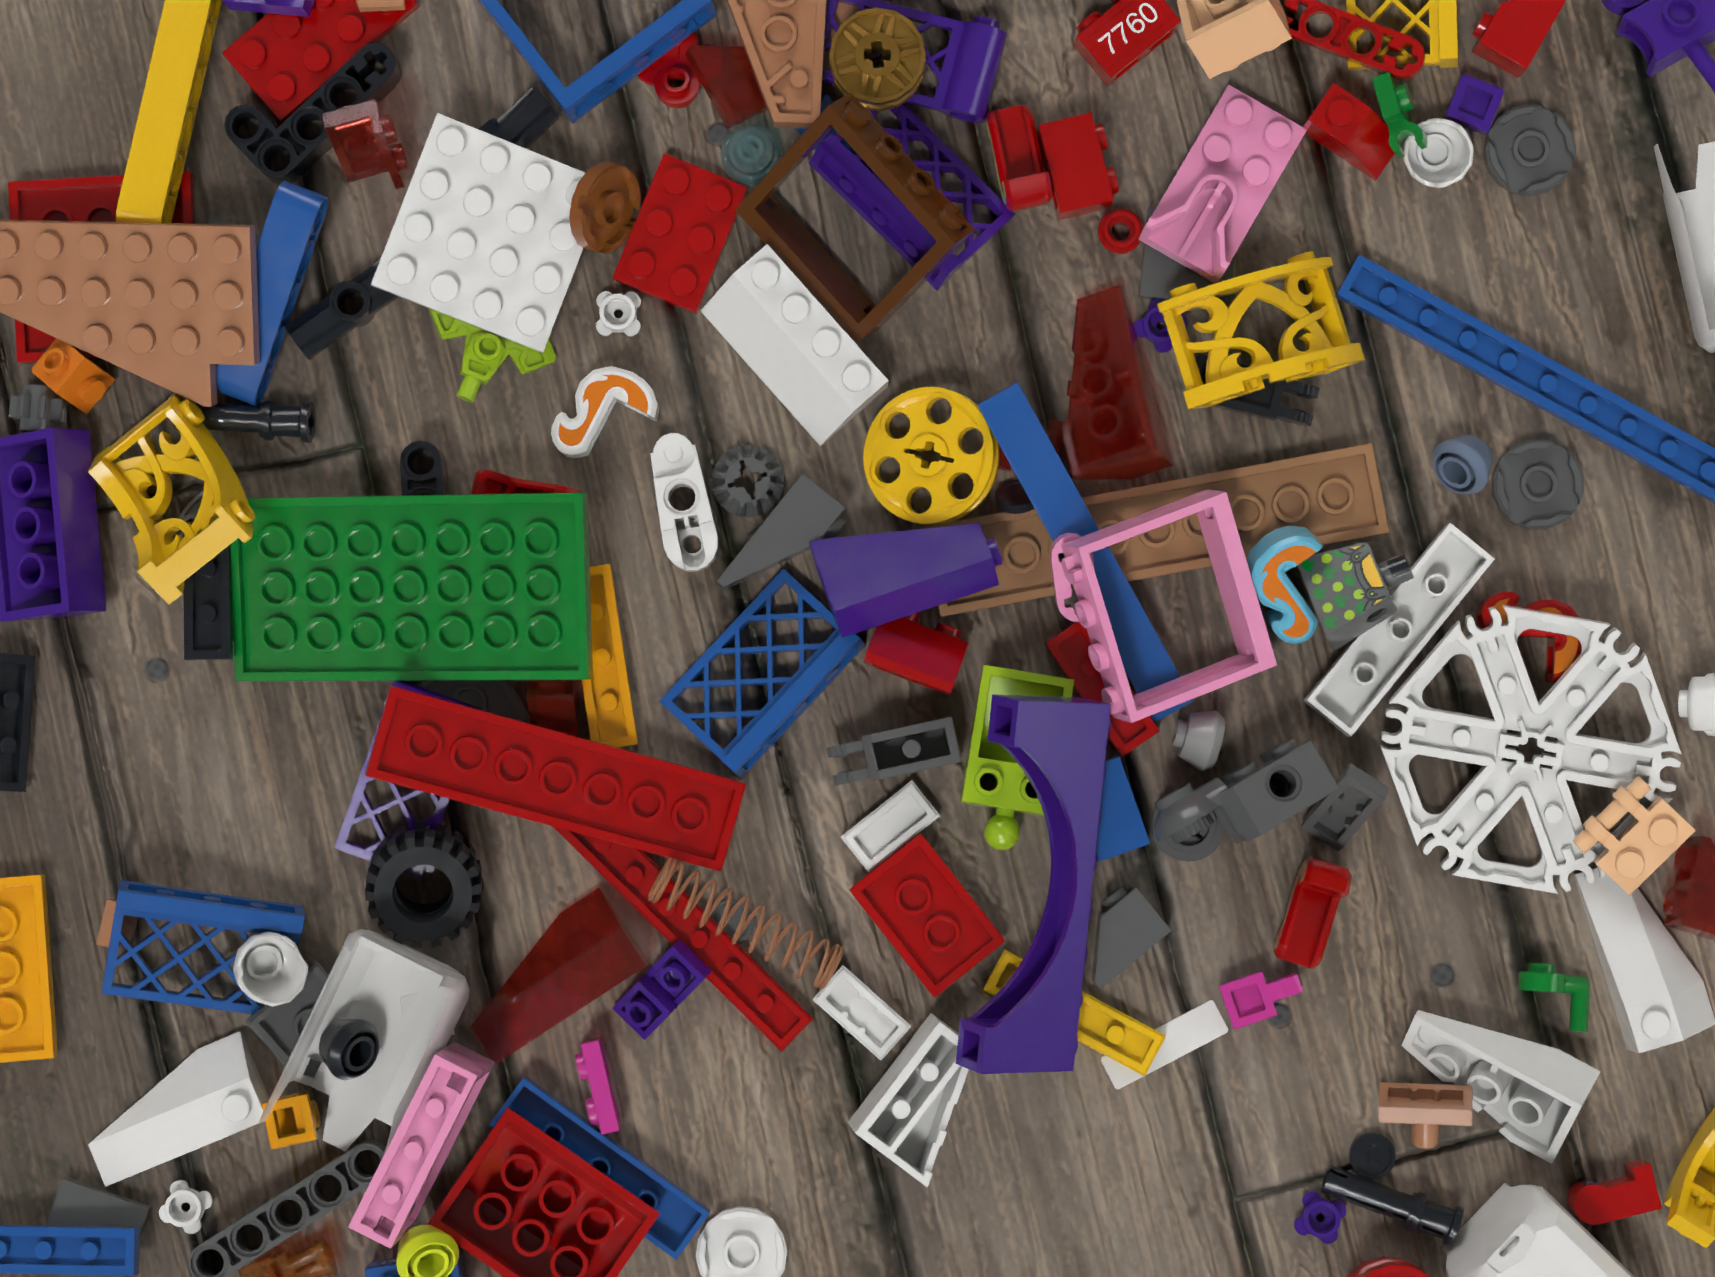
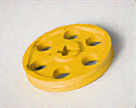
M916 388L892 399L880 410L873 420L864 445L863 462L865 475L877 500L897 517L918 524H946L968 515L988 495L998 471L999 444L973 400L945 388ZM947 399L952 407V414L945 423L936 424L930 415L931 407L937 400ZM904 413L910 420V430L903 438L896 439L890 433V421L895 415ZM971 429H978L983 435V446L979 452L969 455L962 447L963 436ZM934 444L935 452L940 453V456L954 459V462L934 461L930 463L928 468L927 460L922 459L921 456L909 454L908 450L930 451ZM888 458H895L900 465V474L892 483H885L879 473L881 464ZM966 473L973 480V491L967 498L958 499L953 494L952 483L958 475ZM926 488L931 494L932 503L926 512L918 514L912 509L911 497L917 489Z

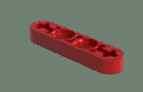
M1285 0V8L1295 14H1298L1300 5L1307 7L1300 16L1299 29L1297 31L1290 29L1294 25V20L1286 16L1293 40L1382 74L1390 72L1395 79L1399 80L1413 79L1424 68V48L1418 40L1411 36L1316 0ZM1325 14L1331 18L1333 27L1326 37L1314 38L1308 33L1306 29L1307 22L1312 16ZM1358 30H1367L1375 37L1373 49L1366 54H1356L1349 47V38ZM1383 38L1392 39L1388 44V49L1402 53L1405 47L1412 48V57L1417 60L1415 65L1406 64L1404 70L1398 69L1397 59L1387 54L1383 56V63L1374 61L1382 50Z

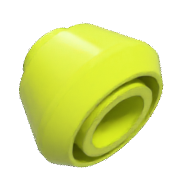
M419 1225L413 1227L403 1235L399 1242L396 1259L397 1271L400 1277H448L457 1265L459 1248L456 1241L449 1234L434 1226Z

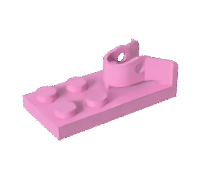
M1228 85L1158 206L1146 223L1138 240L1214 284L1218 283L1307 129Z

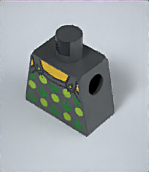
M1367 542L1314 554L1297 565L1325 636L1334 650L1344 646L1395 614L1398 609L1390 588L1414 578L1404 553L1379 563L1374 551Z

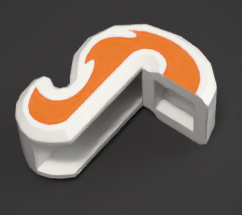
M613 366L595 369L580 381L576 391L577 416L571 419L564 412L556 416L551 429L552 440L557 449L566 457L582 458L588 456L616 402L657 422L660 407L654 391L643 378L631 371Z

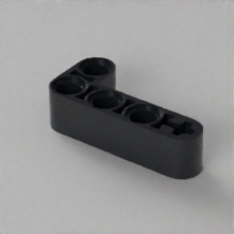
M367 44L278 128L258 109L244 104L236 106L229 111L224 122L225 132L229 139L271 182L280 185L283 181L294 183L397 86L401 79V66L392 51L384 44ZM377 61L381 65L384 64L387 70L384 74L380 75L376 71L373 72L370 65ZM358 75L369 86L366 92L355 79ZM349 89L356 92V100L352 106L345 109L335 107V99L341 91ZM251 119L258 120L259 128L255 136L249 139L239 138L238 131L243 122ZM315 120L323 123V131L318 138L314 140L303 139L302 131L307 123ZM278 152L290 153L289 165L284 170L278 172L270 170L269 164L273 155Z

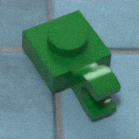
M1390 72L1372 78L1383 119L1388 124L1390 133L1389 145L1399 158L1405 156L1402 143L1408 136H1415V141L1421 149L1427 148L1428 140L1426 134L1410 118L1409 111L1415 109L1407 84L1400 85Z

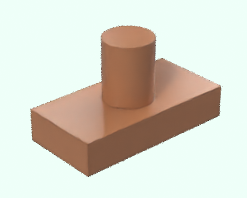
M1379 1082L1378 1122L1411 1124V1143L1422 1149L1433 1148L1439 1143V1125L1472 1126V1086Z

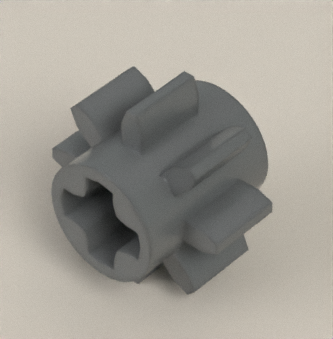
M25 384L23 385L21 396H10L9 417L14 420H20L19 431L22 432L54 428L56 422L66 423L68 401L57 399V394L48 386Z

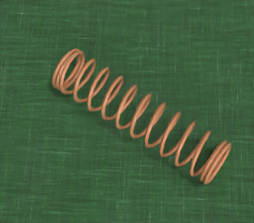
M673 857L667 859L652 886L648 901L656 903L659 900L670 878L680 867L674 889L666 907L667 911L672 909L687 885L696 876L691 896L683 913V920L688 918L702 895L713 884L708 903L699 923L700 928L706 924L720 901L729 892L723 915L715 932L716 936L721 934L735 911L745 901L740 922L732 939V945L737 943L750 921L762 909L759 923L748 948V953H752L765 931L778 917L776 929L764 961L766 962L770 959L785 934L794 926L793 935L780 969H785L797 948L810 934L809 945L796 976L797 979L801 978L817 951L827 942L825 954L813 982V987H819V990H822L827 986L844 952L843 945L839 946L838 943L831 948V942L827 938L819 942L811 952L815 936L813 930L806 931L795 944L798 933L796 921L787 925L778 936L782 924L780 913L774 914L762 928L766 914L764 904L757 906L745 921L749 908L748 896L742 897L729 912L733 899L731 887L725 889L712 905L717 889L715 879L708 881L695 897L701 878L699 870L693 872L678 890L684 873L683 862L677 863V859H673Z

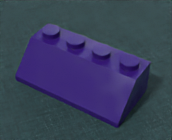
M48 428L0 437V622L72 617L106 611L95 481L88 473L93 462L90 430Z

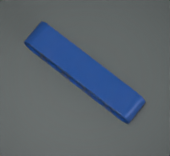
M283 181L279 185L272 200L256 249L260 363L256 365L218 364L216 369L218 392L254 406H258L263 399L287 331L285 326L290 322L326 214L328 197L287 181Z

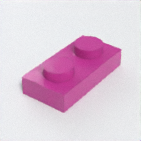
M602 1037L584 1041L580 1044L582 1052L575 1054V1059L581 1081L588 1079L592 1097L586 1099L590 1123L592 1126L599 1124L601 1135L619 1131L622 1128V1122Z

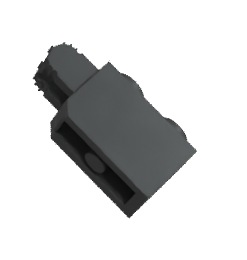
M952 716L861 736L862 740L826 748L828 758L834 757L835 759L864 750L868 765L866 769L856 771L851 769L838 772L837 775L832 776L834 786L869 778L871 781L962 762Z

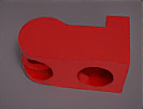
M1642 1159L1624 1163L1627 1176L1598 1184L1589 1180L1575 1183L1569 1189L1566 1197L1569 1211L1581 1221L1597 1225L1662 1209L1651 1163Z

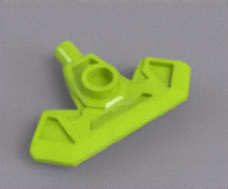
M429 309L441 340L466 336L460 368V375L464 376L456 395L466 402H474L480 385L488 383L508 355L521 375L553 364L557 358L549 338L543 353Z

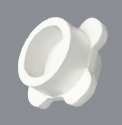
M604 291L598 295L596 303L600 307V319L596 322V329L601 335L609 336L613 332H618L632 337L639 333L641 324L637 320V309L641 305V299L637 293L630 291L623 295ZM616 310H621L623 312L621 318H616L614 316V312Z
M177 1180L170 1186L171 1195L167 1198L165 1205L160 1207L159 1217L163 1222L183 1227L186 1233L193 1234L201 1229V1218L205 1210L212 1206L213 1198L208 1191H196L190 1188L185 1180ZM185 1202L190 1205L188 1211L182 1209V1204Z

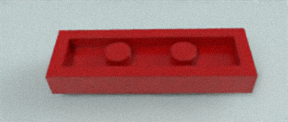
M1076 622L1046 642L1045 646L1066 677L1074 679L1073 687L1081 698L1103 702L1101 691L1105 687L1100 672L1094 668L1089 658L1088 647L1091 645L1087 628H1084L1080 622ZM1111 714L1109 716L1111 725L1107 737L1121 757L1160 732L1150 716L1133 723L1114 718Z

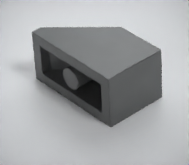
M1120 886L1101 902L1105 910L1097 918L1091 979L1100 989L1172 931L1136 887L1126 891L1123 886Z

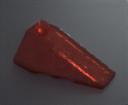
M1117 285L1077 299L1072 352L1074 353L1072 380H1068L1067 396L1070 397L1068 418L1067 421H1064L1062 434L1071 478L1074 480H1132L1174 466L1163 418L1122 287Z
M600 887L557 916L471 1025L495 1064L507 1058L649 964Z

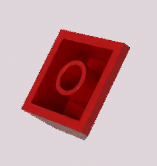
M916 613L876 627L863 664L949 696L969 644L960 640L963 634L962 631L938 622L935 630L918 624L920 615Z

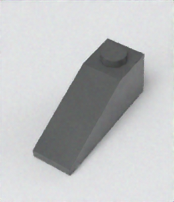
M801 474L717 580L718 584L724 589H728L811 550L809 545L811 541L836 538L847 523L841 518L846 512V508L804 474Z

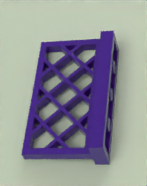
M903 103L897 108L889 109L898 118V129L884 128V130L900 141L907 155V141L923 142L930 149V161H913L919 168L931 172V177L939 190L940 172L954 173L962 181V193L941 192L950 202L963 203L964 218L974 227L975 231L973 233L980 234L973 241L972 233L965 240V249L957 256L953 253L926 280L938 291L966 261L1012 220L1015 213L1006 209L1003 201ZM871 110L872 116L876 120L875 113L877 111ZM838 132L834 135L831 133L818 145L808 164L913 267L937 241L893 192L878 179L870 167L869 169L866 167L868 165L859 155H853L842 144L844 141L843 137ZM972 204L986 205L998 218L992 224L973 223Z

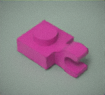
M1260 970L1218 985L1234 1030L1276 1016L1277 1012L1273 1004L1274 1001L1304 992L1296 972L1266 983L1263 972Z

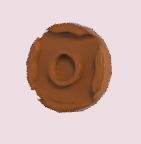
M599 162L588 169L578 182L571 200L569 214L571 233L578 245L592 252L611 253L622 246L630 236L635 221L631 220L634 209L639 210L641 203L639 183L632 170L614 162Z

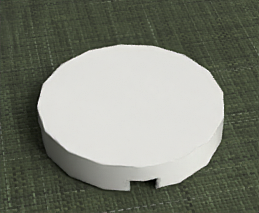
M738 1206L722 1210L707 1222L698 1238L696 1260L702 1277H781L785 1270L788 1249L783 1231L771 1216L757 1208Z

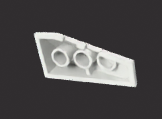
M1598 867L1592 868L1594 883L1588 884L1584 872L1573 874L1627 1050L1643 1053L1683 1041L1715 1025L1714 1014L1703 979L1640 890L1637 888L1629 896L1607 874L1601 879Z
M1420 1010L1415 1014L1401 1045L1442 1082L1472 1086V1108L1477 1113L1484 1109L1502 1125L1499 1132L1510 1142L1551 1164L1601 1072L1559 1049Z
M239 1031L198 1048L88 1144L105 1187L261 1123L259 1120L263 1114L262 1103L270 1098L243 1032Z

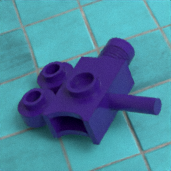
M1602 0V3L1609 11L1617 15H1623L1616 33L1619 37H1626L1631 40L1642 52L1647 62L1646 74L1649 78L1688 56L1715 93V61L1704 47L1715 41V0H1649L1647 2L1646 0Z

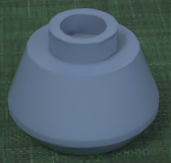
M1462 435L1441 442L1433 452L1432 462L1438 480L1446 488L1460 494H1475L1480 492L1488 482L1493 457L1484 441L1472 435Z

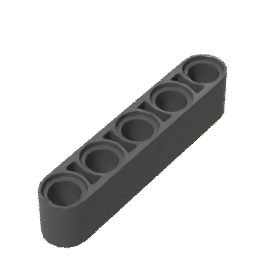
M368 1139L361 1142L201 1243L192 1251L189 1257L191 1275L193 1277H228L367 1189L375 1173H368L361 1168L359 1156L363 1150H371L376 1152L380 1160H382L387 1144L379 1139ZM333 1175L340 1181L342 1190L339 1197L330 1198L322 1192L320 1188L322 1176ZM284 1200H294L301 1206L302 1218L299 1222H290L283 1217L281 1205ZM253 1224L261 1230L263 1234L261 1246L252 1247L244 1241L242 1230L245 1225ZM207 1249H214L222 1255L224 1266L221 1271H212L205 1266L203 1256Z

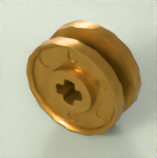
M876 7L858 11L842 22L832 38L829 59L834 84L843 96L852 93L864 108L868 106L870 110L879 112L897 108L913 97L923 81L926 53L922 35L911 20L895 10ZM873 52H882L883 59H885L883 60L884 67L873 68V62L869 60L872 59Z

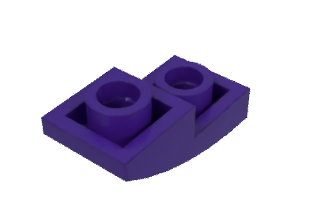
M679 939L612 1009L645 1040L712 970Z

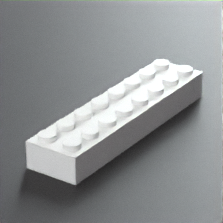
M1451 523L1445 525L1411 567L1414 578L1397 585L1392 590L1391 594L1396 603L1397 612L1353 639L1303 701L1347 737L1352 736L1494 561V558Z

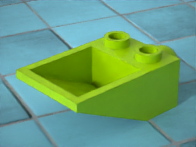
M983 665L959 803L996 809V815L992 816L984 827L986 842L996 850H1008L1015 846L1020 838V827L1014 819V812L1045 816L1039 799L1030 798L1026 794L1025 787L1029 779L1016 760L1001 744L988 741L992 694L1072 697L1074 679ZM985 773L994 775L997 780V785L992 791H986L980 786V778Z

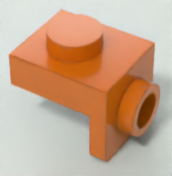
M57 338L32 367L34 375L56 394L85 414L90 412L116 380L72 345Z

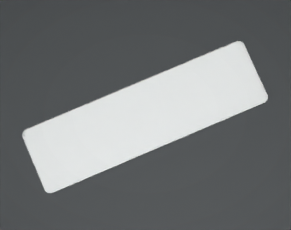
M1213 1000L1155 1029L1166 1035V1038L1147 1074L1228 1032V1028ZM1105 1055L1101 1057V1062L1115 1089H1121L1144 1077Z

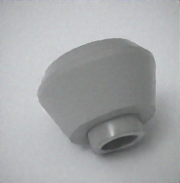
M1216 710L1189 713L1186 721L1177 720L1171 745L1179 747L1178 756L1197 770L1203 772L1213 768L1221 749L1226 721L1219 711Z

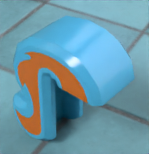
M1285 526L1275 529L1265 535L1249 551L1247 557V564L1258 600L1264 606L1274 609L1267 610L1265 613L1266 620L1281 640L1291 644L1303 643L1309 640L1314 634L1318 619L1285 573L1323 547L1318 538L1305 527Z

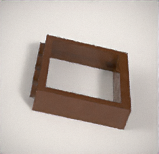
M852 93L828 105L735 209L740 217L765 244L770 246L857 345L877 332L975 231L974 227L959 212L961 209L951 203L935 186L931 175L914 163L904 152L900 141L893 135L888 134L874 119L869 107L864 108ZM832 128L843 137L937 241L877 305L867 297L774 194Z

